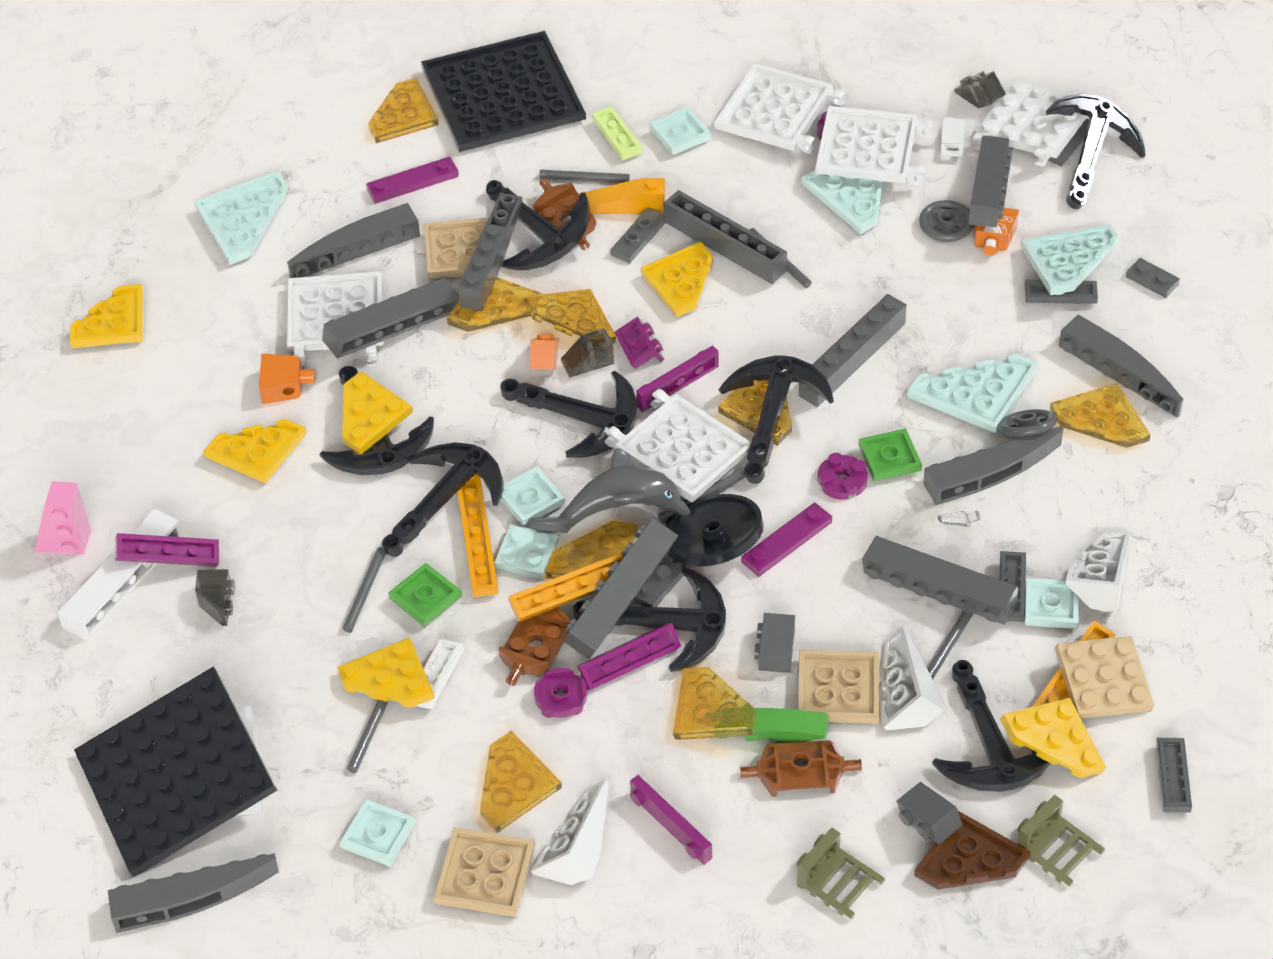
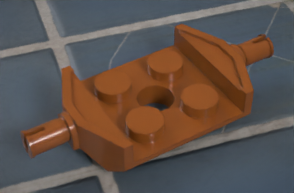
M544 178L545 184L542 180L539 182L544 192L532 206L535 212L561 229L568 222H563L562 220L570 216L569 212L576 204L579 194L572 182L552 187L549 180ZM591 212L587 229L578 242L583 251L586 250L584 245L587 249L590 247L586 236L594 231L597 224Z
M558 607L518 622L504 647H499L500 659L506 666L512 669L505 680L508 685L512 683V686H515L520 675L541 676L549 670L568 635L565 629L571 622V619ZM536 640L542 642V644L537 647H532L529 645L532 641Z
M830 740L775 743L765 746L757 766H740L741 778L758 776L772 797H776V791L830 788V793H835L842 773H845V771H862L861 759L844 761V756L839 754L835 744ZM802 759L807 761L808 765L798 767L794 762Z

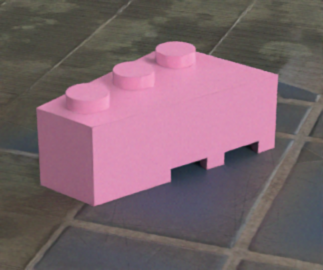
M52 481L44 505L35 551L84 554L91 529L78 485L73 482Z

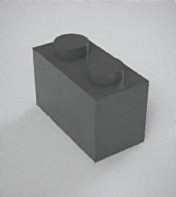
M764 613L763 623H758L757 638L761 639V643L755 644L754 659L759 660L760 671L791 672L795 615Z
M921 781L896 800L900 811L898 813L900 820L909 827L911 825L921 837L924 839L929 838L937 845L962 826L957 807Z

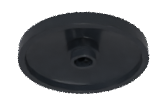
M716 494L697 499L686 504L690 509L688 516L684 517L674 513L665 524V527L678 535L673 546L668 551V555L681 564L696 567L718 565L741 556L756 544L764 529V521L758 505L751 499L736 494Z

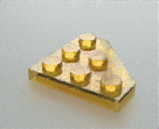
M417 78L396 83L368 122L369 131L375 143L439 125L438 118Z
M497 277L483 311L462 308L458 302L447 317V324L470 332L529 317L535 313L543 302V293Z
M591 289L525 297L524 304L531 318L537 322L542 323L544 320L555 325V330L569 336L576 334L585 338V343L592 346L614 344L616 341V335Z
M754 380L752 387L734 390L718 406V413L756 434L769 380ZM787 397L772 440L776 446L792 432V421L788 411Z
M1118 383L1050 403V411L1057 416V422L1063 428L1126 448L1150 441L1151 434Z
M611 521L552 551L546 569V578L554 579L621 554L629 542L635 543L638 524Z
M709 667L683 668L672 733L675 740L753 735L756 712L744 698Z
M512 731L490 745L480 806L481 816L497 833L562 788V782Z

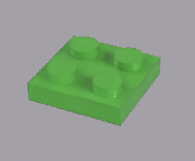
M906 428L859 439V448L874 482L922 471V463Z
M427 563L423 564L388 592L391 601L424 627L462 597L461 590Z

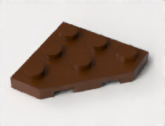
M958 811L962 826L939 845L934 843L914 871L915 877L938 890L1015 878L1029 860L1031 851Z

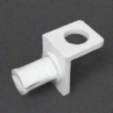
M957 116L943 117L941 155L963 156L965 118ZM948 148H954V149H957V150H956V151H949V150H947V149H948Z

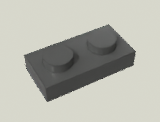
M1139 258L1127 270L1126 274L1128 279L1164 298H1167L1180 281V278L1142 258Z

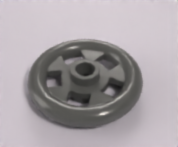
M940 200L927 205L919 216V224L922 231L930 238L941 242L961 240L968 236L974 225L968 224L970 210L965 205L956 201ZM931 214L936 215L935 220H931L928 218ZM963 216L965 221L959 222L958 217ZM935 226H937V227H938L939 229H941L942 231L940 232V231H937V230H935V229H933V228H934ZM956 227L959 229V230L956 231V232H951V231H950V230L955 229Z
M1044 409L1023 410L1004 417L998 424V430L1001 434L1008 437L1034 436L1052 429L1057 423V416L1053 412Z

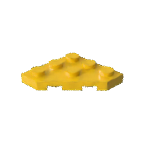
M700 241L641 267V275L677 318L697 309L713 263V255Z
M143 285L118 286L112 291L113 295L107 300H101L89 309V314L82 320L77 319L70 324L71 348L143 341Z
M360 371L343 384V443L361 455L413 413L412 406Z
M287 419L276 421L275 425L262 427L260 424L242 428L240 433L228 435L225 432L217 434L203 450L204 457L266 484L306 436L307 431L304 426Z
M410 637L337 667L346 692L353 694L361 692L368 694L369 698L388 702V700L400 702L401 706L408 708L435 698Z
M1070 698L1005 713L1000 718L1013 744L1019 747L1025 745L1036 751V756L1055 766L1059 763L1070 769V774L1078 778L1100 774L1106 769Z

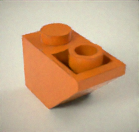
M540 333L537 334V338L531 339L530 369H556L559 338H553V334Z

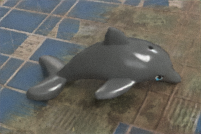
M615 449L611 458L610 469L588 482L558 517L529 519L525 528L567 533L573 526L590 515L609 508H618L629 504L642 503L649 506L654 505L684 517L690 514V509L680 499L675 483L664 473L650 468L635 466L629 454L622 449Z

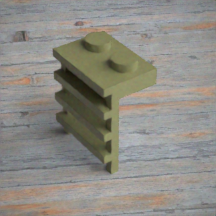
M1054 795L1048 802H1041L1030 819L1025 818L1017 829L1019 832L1017 844L1031 851L1029 859L1031 862L1034 863L1036 861L1043 867V871L1052 873L1056 876V880L1059 883L1064 882L1070 887L1074 880L1068 875L1092 850L1102 855L1105 848L1061 817L1063 800ZM1066 830L1073 834L1048 860L1041 856ZM1079 840L1086 844L1061 870L1055 867L1057 862Z
M831 827L825 835L821 834L816 839L812 850L808 854L804 853L799 858L796 867H798L797 886L801 889L802 887L806 888L814 898L817 896L822 899L826 906L829 907L831 905L837 909L838 914L841 916L846 915L852 919L855 916V912L849 909L873 880L882 885L885 878L840 848L841 833ZM846 862L853 865L828 894L822 891ZM860 871L866 874L842 903L835 900Z

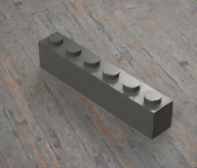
M982 135L970 204L969 225L997 227L998 219L1003 218L1013 147H1009V138Z
M677 190L664 202L665 223L694 240L701 241L706 247L765 281L773 284L787 271V251L682 191Z
M445 278L429 282L421 287L392 296L387 300L371 304L366 308L350 312L345 316L324 323L322 341L337 359L456 313L459 294Z
M886 294L812 364L825 376L832 393L905 325L907 304ZM799 383V397L816 407H819L825 401L820 395L809 391L807 385Z
M654 518L648 525L644 523L635 534L638 538L634 544L631 542L627 544L621 553L624 556L620 563L618 561L613 563L607 572L610 575L606 582L604 580L599 582L593 591L596 594L592 601L589 599L585 601L579 610L582 613L578 620L573 618L565 629L568 635L564 642L588 659H591L678 537L676 533Z
M875 536L862 558L864 574H867L869 577L884 580L898 588L903 587L911 590L919 596L933 598L941 604L952 605L966 613H974L990 622H998L1005 625L1018 603V591L1015 585L879 536Z

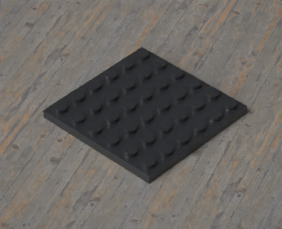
M545 30L421 61L422 70L459 152L586 120V112Z
M214 666L74 749L128 871L133 877L278 791Z

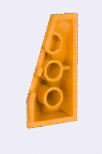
M640 178L585 192L589 200L591 214H642L647 207L664 214L665 178Z

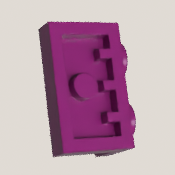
M638 316L614 332L634 369L654 356L660 362L665 360L661 353L664 350L661 343L652 336L655 334L652 326L648 322L643 323Z

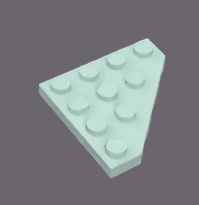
M815 170L802 177V185L859 234L878 224L883 181L815 174Z
M276 171L194 201L198 213L229 265L252 256L286 196L288 187L280 172Z
M1111 225L1023 239L1021 240V249L1049 294L1061 295L1074 291L1116 247L1118 235Z
M1015 354L1007 356V359L994 362L992 359L974 363V367L964 369L961 366L942 370L941 374L931 376L928 373L918 375L907 391V398L996 433L998 424L1009 414L1038 370V363Z

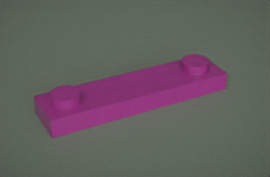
M449 156L368 182L366 187L374 204L457 178L459 173Z
M712 345L652 382L641 386L636 390L637 408L642 412L651 408V402L656 399L652 394L657 389H661L668 396H671L718 368L719 351Z
M814 502L742 555L741 563L760 577L832 523V515Z
M117 533L115 536V561L217 567L219 564V539Z
M668 622L577 665L587 684V690H592L682 646L673 624Z
M637 775L630 780V797L637 806H642L685 847L686 852L691 858H697L703 865L708 863L712 859V843L643 778Z

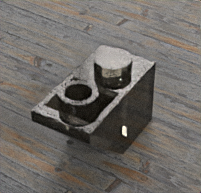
M981 71L973 77L969 75L959 81L961 85L953 89L957 95L978 109L991 105L1006 95L994 71L986 74L984 71Z
M605 328L582 335L561 357V363L569 378L614 364L613 343Z
M228 569L197 570L195 593L199 607L220 625L227 626L228 616L233 615V602L230 600V597L235 595V580L230 579Z

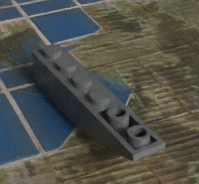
M505 193L499 194L458 286L460 307L483 311L499 274L522 203L521 196Z
M405 203L348 224L321 238L287 261L290 278L305 277L420 237L418 219L410 205Z
M1079 314L1061 330L1059 347L1099 370L1105 376H1109L1119 382L1125 388L1132 390L1145 400L1162 408L1165 412L1177 418L1180 416L1183 404L1181 395L1148 360L1132 347Z
M1058 426L1038 435L1021 437L1010 442L1000 443L994 447L980 449L968 455L958 456L942 463L932 464L929 467H925L923 484L935 505L986 490L1026 471L1055 451L1062 444L1064 429L1062 426Z
M275 853L261 854L255 858L241 861L234 860L214 867L206 866L196 871L175 873L169 877L148 879L141 883L120 885L117 888L107 890L111 919L115 931L119 933L173 921L226 902L279 873Z

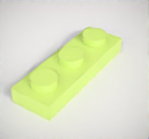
M612 106L592 113L594 123L621 160L642 153V146Z

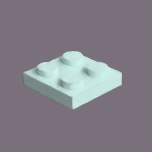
M689 107L650 122V130L672 155L711 139V132Z
M535 467L504 484L501 502L524 527L529 519L541 518L564 505L565 497L538 467Z
M510 524L494 562L495 569L543 580L558 545L559 535Z
M1026 578L1025 626L1078 629L1079 597L1066 585V580Z
M365 799L340 841L341 848L391 867L415 825V817Z

